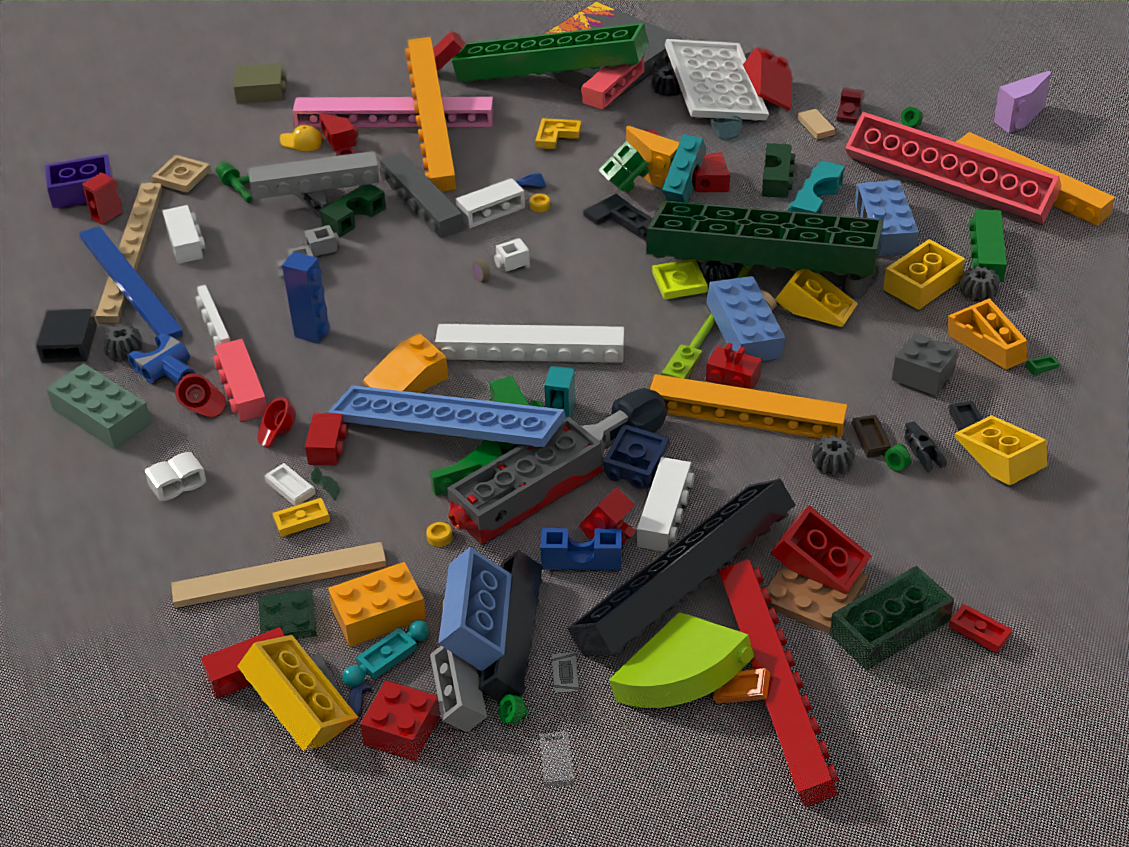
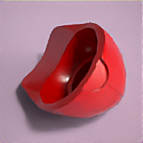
M195 373L187 374L182 377L177 387H175L177 401L188 410L213 418L220 415L225 408L226 398L223 393L201 375Z
M287 398L274 399L265 410L257 434L258 442L264 447H271L277 435L288 433L294 426L296 410Z

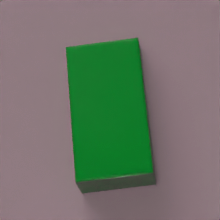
M1052 355L1029 359L1025 368L1035 376L1058 368L1060 363Z

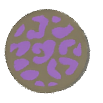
M480 258L472 262L475 278L480 282L489 279L490 268L486 260Z

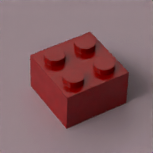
M385 680L360 723L364 745L417 761L440 719L438 696Z

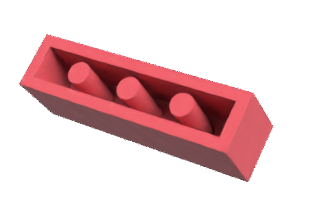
M644 55L636 65L604 66L583 84L581 88L583 104L602 110L606 108L644 73Z
M243 339L216 345L217 355L213 356V360L221 383H226L224 385L227 399L232 398L229 400L232 413L238 414L240 422L263 416L267 409L265 395Z

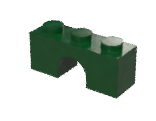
M767 143L762 197L787 198L788 190H792L795 153H791V144Z
M372 184L359 186L320 210L322 227L330 225L333 233L337 232L338 237L341 238L356 228L354 215L363 214L372 218L386 209L385 192Z

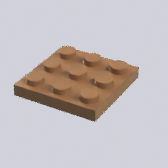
M782 565L767 587L772 601L767 605L769 609L774 607L775 612L834 636L868 583L869 575L861 572L850 590L844 594L795 573L785 565Z

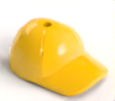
M300 125L294 129L293 133H282L280 135L282 147L303 152L315 151L320 148L323 142L320 131L309 125Z

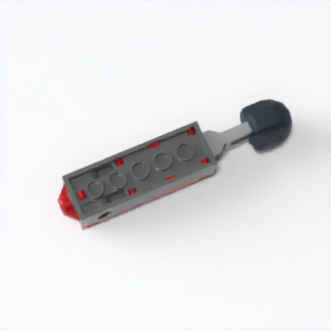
M641 388L615 400L612 405V415L596 425H584L581 427L573 419L567 417L545 447L521 444L449 486L447 489L450 506L448 517L450 522L456 529L466 530L483 545L601 473L604 450L612 445L623 424L652 433L658 431L663 426L667 416L664 399L654 390Z

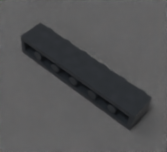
M520 550L501 562V568L512 574L505 652L502 657L481 671L478 687L479 690L498 702L507 694L521 696L524 692L525 675L529 665V650L532 645V631L535 625L536 607L539 602V587L542 582L543 566Z

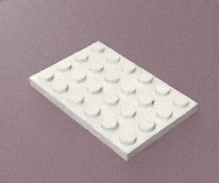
M666 39L665 48L691 117L749 119L754 121L767 120L769 113L763 98L757 95L743 67L746 58L740 43Z

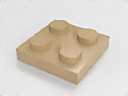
M175 155L152 176L153 183H162L164 187L188 193L211 171L210 164Z

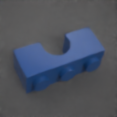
M542 528L541 565L543 569L621 570L622 529H595L593 540L586 543H578L569 537L568 528Z

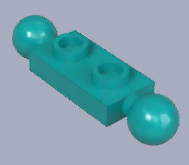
M416 620L410 624L407 633L401 628H397L356 657L358 666L352 665L344 670V683L348 687L353 688L362 684L367 674L373 680L380 677L418 650L416 642H423L429 637V625L425 621Z

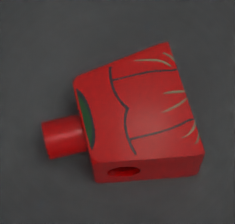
M722 152L705 155L701 167L694 168L692 184L695 192L730 191V173Z

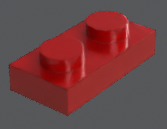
M964 603L949 620L948 628L997 654L1011 638L1013 629Z

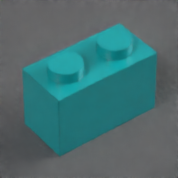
M551 366L544 385L545 407L564 409L566 418L570 417L572 419L576 406L575 369Z

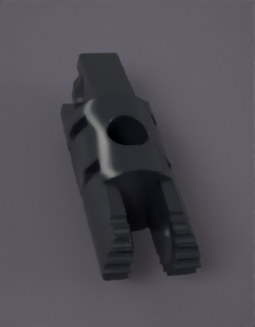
M915 421L906 423L905 441L927 472L932 470V460H934L939 468L947 466L946 458L927 432L922 430Z

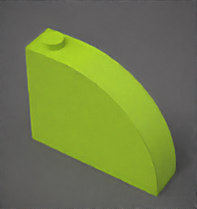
M679 612L609 679L616 701L629 706L661 708L680 705L706 696L725 685L754 657V652L748 634Z

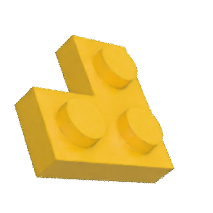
M542 118L535 140L536 148L556 149L559 137L579 139L582 121Z

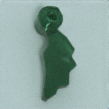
M316 467L311 472V481L316 484H323V489L334 500H337L338 493L340 492L338 482L334 481L332 477L322 476V472Z

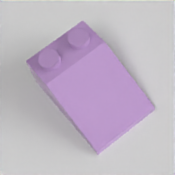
M1046 71L1000 86L994 122L1008 133L1025 128L1045 107L1051 72Z

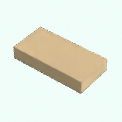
M817 109L798 113V120L817 140L835 135V128Z

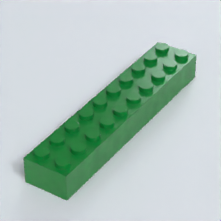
M637 23L469 42L453 57L451 62L457 81L472 82L477 79L486 81L497 77L505 79L516 75L524 77L535 73L536 75H542L546 72L561 73L564 70L579 71L583 68L598 69L603 66L617 67L622 64L632 66L640 62L649 46L645 24Z

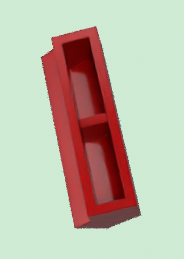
M450 31L433 48L437 72L465 46L466 43L461 39L460 34Z

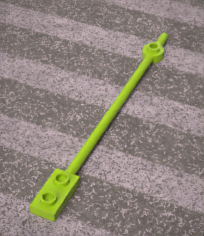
M743 265L739 270V274H737V278L746 277L753 266ZM712 313L689 346L680 344L662 371V375L683 379L690 377L702 358V350L699 347L716 323Z

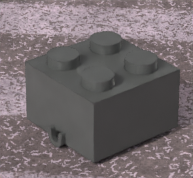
M914 333L895 356L891 380L936 396L943 386L947 387L950 377L955 371L959 349L947 343H941L924 335Z

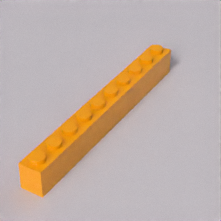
M431 37L409 39V48H405L406 60H411L407 61L408 72L413 73L409 75L411 87L415 86V88H411L413 100H417L413 102L415 114L419 113V115H416L417 128H422L418 129L419 141H424V143L420 144L422 156H426V158H422L424 171L428 170L425 176L441 192L457 190Z

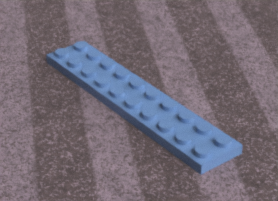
M354 385L328 411V413L343 414L344 423L460 436L469 439L475 438L531 445L534 447H545L566 418L564 409Z

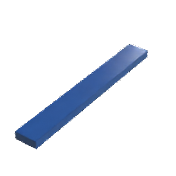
M101 227L79 232L81 241L157 336L162 333L173 338L183 336V329Z

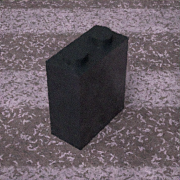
M93 309L46 311L36 343L41 363L87 362L97 328Z

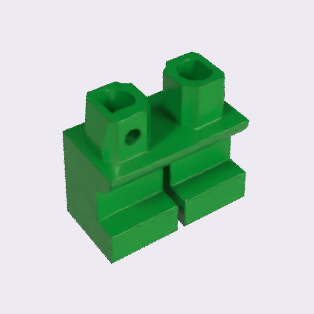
M626 141L613 154L622 165L611 156L599 169L622 192L624 190L630 192L635 187L633 181L638 176L645 177L649 173L647 167L649 164Z

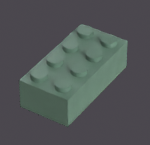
M84 363L46 388L54 411L114 450L152 424L147 403Z

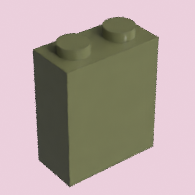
M282 63L235 66L233 88L236 104L283 100V93L287 92V72L282 69Z

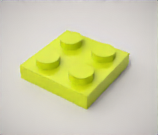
M696 259L652 265L653 276L664 300L706 293L708 290V285Z

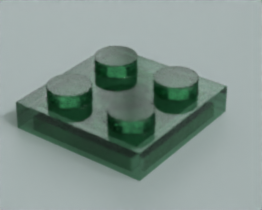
M312 589L258 596L260 634L280 627L284 636L293 635L295 639L317 636Z

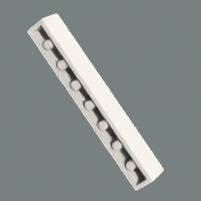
M438 324L435 345L446 356L447 360L623 363L624 327Z

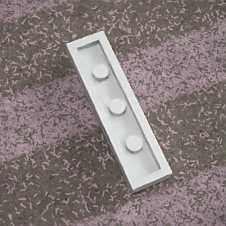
M206 285L197 287L199 296L195 297L198 309L201 310L204 323H207L210 336H213L214 345L230 342L228 333Z

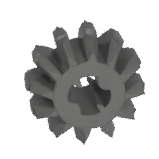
M976 266L975 269L968 267V270L963 272L961 276V292L965 294V298H972L973 301L980 300L982 302L984 299L987 300L989 298L992 300V297L996 296L999 291V275L995 274V270H987V267L980 268Z
M124 323L118 327L114 325L113 329H107L106 334L102 335L104 352L112 360L119 358L122 361L124 358H128V354L132 351L138 352L143 349L141 333L133 325L125 326Z
M834 435L831 438L823 436L814 445V450L812 451L813 463H815L816 469L823 470L824 474L830 472L835 476L839 472L844 475L846 470H851L853 466L855 448L852 447L851 441H845L843 436L840 438H836Z

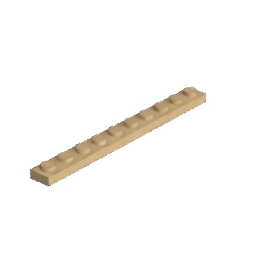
M141 183L118 248L135 271H137L163 192L162 183ZM110 276L108 277L95 315L97 323H119L127 301L126 296Z

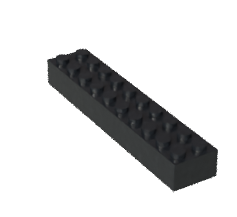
M775 479L748 485L570 625L567 629L582 655H595L596 657L602 655L615 656L625 649L624 645L628 641L635 640L643 635V629L660 621L663 618L662 614L666 610L680 605L682 597L697 591L701 587L700 583L703 580L714 577L719 572V567L734 561L737 557L735 554L740 550L751 547L754 544L753 540L757 536H762L772 529L771 525L785 519L789 515L788 511L796 505L782 480Z

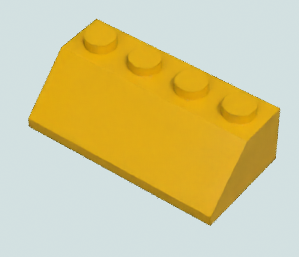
M293 635L253 643L237 666L244 674L246 680L251 683L261 696L263 702L269 706L278 718V721L287 729L294 738L295 743L303 751L325 745L359 718Z

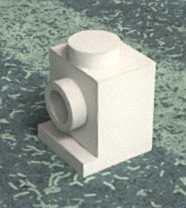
M520 238L496 245L494 260L498 268L503 267L506 272L522 266L526 269L530 268L529 249Z

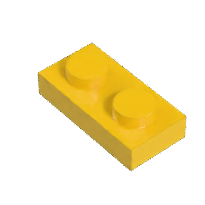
M322 498L272 513L280 537L330 522L329 513Z

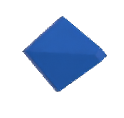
M541 173L529 174L515 181L519 186H546Z

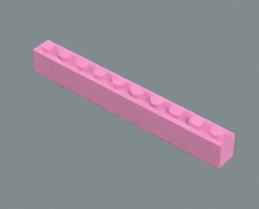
M413 97L296 98L293 107L295 128L300 125L321 128L319 114L348 118L352 126L355 125L356 127H417L416 115H419V113L415 114L413 102L417 100H413ZM441 97L446 127H492L494 117L493 97Z

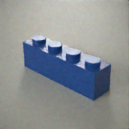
M293 252L282 264L294 337L319 344L330 331L319 260L317 257Z

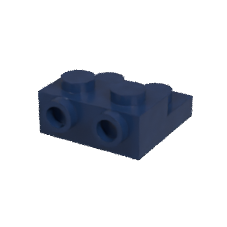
M623 424L603 460L604 473L614 481L624 479L628 480L636 488H643V486L651 488L660 459L664 456L670 445L669 438Z

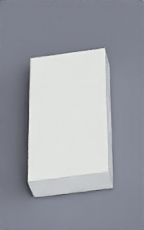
M285 463L264 475L265 482L294 506L303 503L316 494L315 488Z

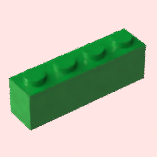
M974 209L973 218H969L968 231H970L969 244H972L970 257L973 258L972 268L975 269L976 266H979L980 268L987 267V270H995V274L999 275L1000 282H1004L1007 262L1001 211Z

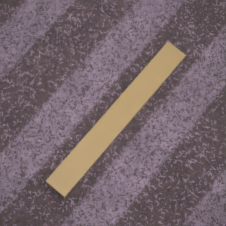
M382 542L172 582L174 607L179 608L386 567Z

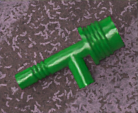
M223 161L219 163L216 167V173L223 185H232L243 199L250 203L253 197L243 186L250 183L249 175L240 177L238 169L234 168L229 162Z

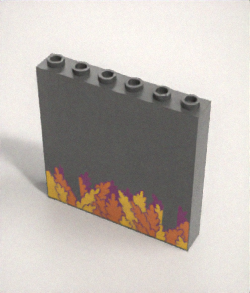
M597 1L543 33L549 34L644 23L649 41V46L644 53V73L621 94L653 74L655 70H659L671 62L665 48L666 39L682 40L681 36ZM603 67L598 69L583 68L579 71L564 70L561 73L546 72L545 74L581 90L583 84Z

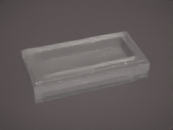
M568 731L539 734L545 788L573 786L574 774Z

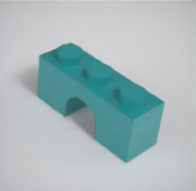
M687 134L682 135L662 188L666 201L688 202L693 189L692 175L694 168L701 167L707 151L703 138Z

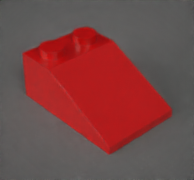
M756 46L744 62L743 67L757 95L789 111L791 109L792 71L788 65V60L782 56H775L766 48L761 49Z
M810 505L795 517L770 552L773 557L791 571L844 594L850 590L872 556Z

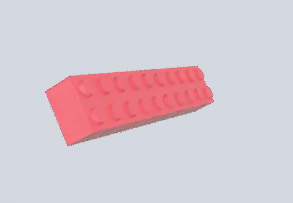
M862 112L845 147L849 157L857 161L1044 224L1062 187L1060 177L866 112Z

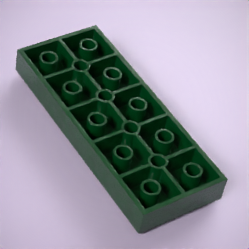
M664 200L647 228L646 254L653 255L655 258L670 256L675 257L677 260L691 258L697 259L699 262L713 260L719 261L721 264L742 263V265L748 267L764 265L770 269L787 267L788 270L792 271L809 269L814 273L831 271L836 275L852 273L859 277H869L870 275H875L882 245L884 219Z

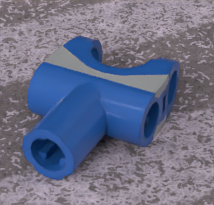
M164 333L155 337L157 350L149 353L132 351L128 354V360L134 371L149 383H153L165 375L178 384L185 375L195 373L192 368L185 364L190 359L187 348L175 338Z

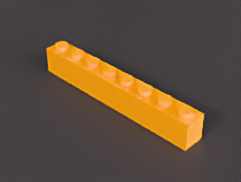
M968 132L956 141L957 143L1059 176L1062 187L1053 204L1054 207L1096 226L1112 213L1115 197L971 132Z
M657 374L654 375L650 390L658 392L664 399L667 414L819 439H822L823 436L831 438L832 435L836 438L843 436L847 404Z

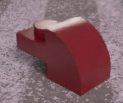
M843 88L837 113L838 122L857 124L864 100V90Z

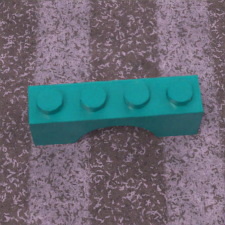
M821 160L817 167L812 169L810 178L805 180L803 189L797 192L796 199L790 203L788 211L822 214L823 200L819 197L837 194L844 181L845 166Z

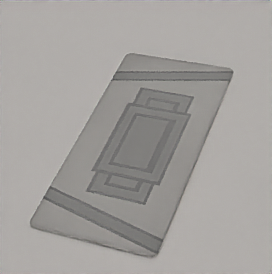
M576 653L552 654L554 692L579 691Z

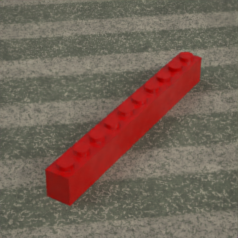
M747 559L719 570L740 632L749 635L754 652V657L751 659L753 669L766 668L771 672L768 696L764 700L796 790L804 807L839 795L835 783L840 780L834 765H827L826 758L830 757L824 740L818 741L817 735L821 734L820 727L815 717H809L808 712L813 709L807 694L801 695L799 689L804 688L798 671L793 673L791 669L796 664L790 649L784 650L783 645L788 643L782 628L776 629L775 624L780 622L774 607L769 609L767 605L772 601L767 588H761L760 586L764 579L759 567L753 569L750 560Z

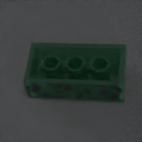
M916 565L832 613L830 636L867 671L948 623L952 616L955 599Z

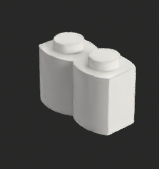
M192 452L178 454L169 461L156 463L145 470L148 485L159 501L171 500L183 491L197 489L206 483L204 468Z

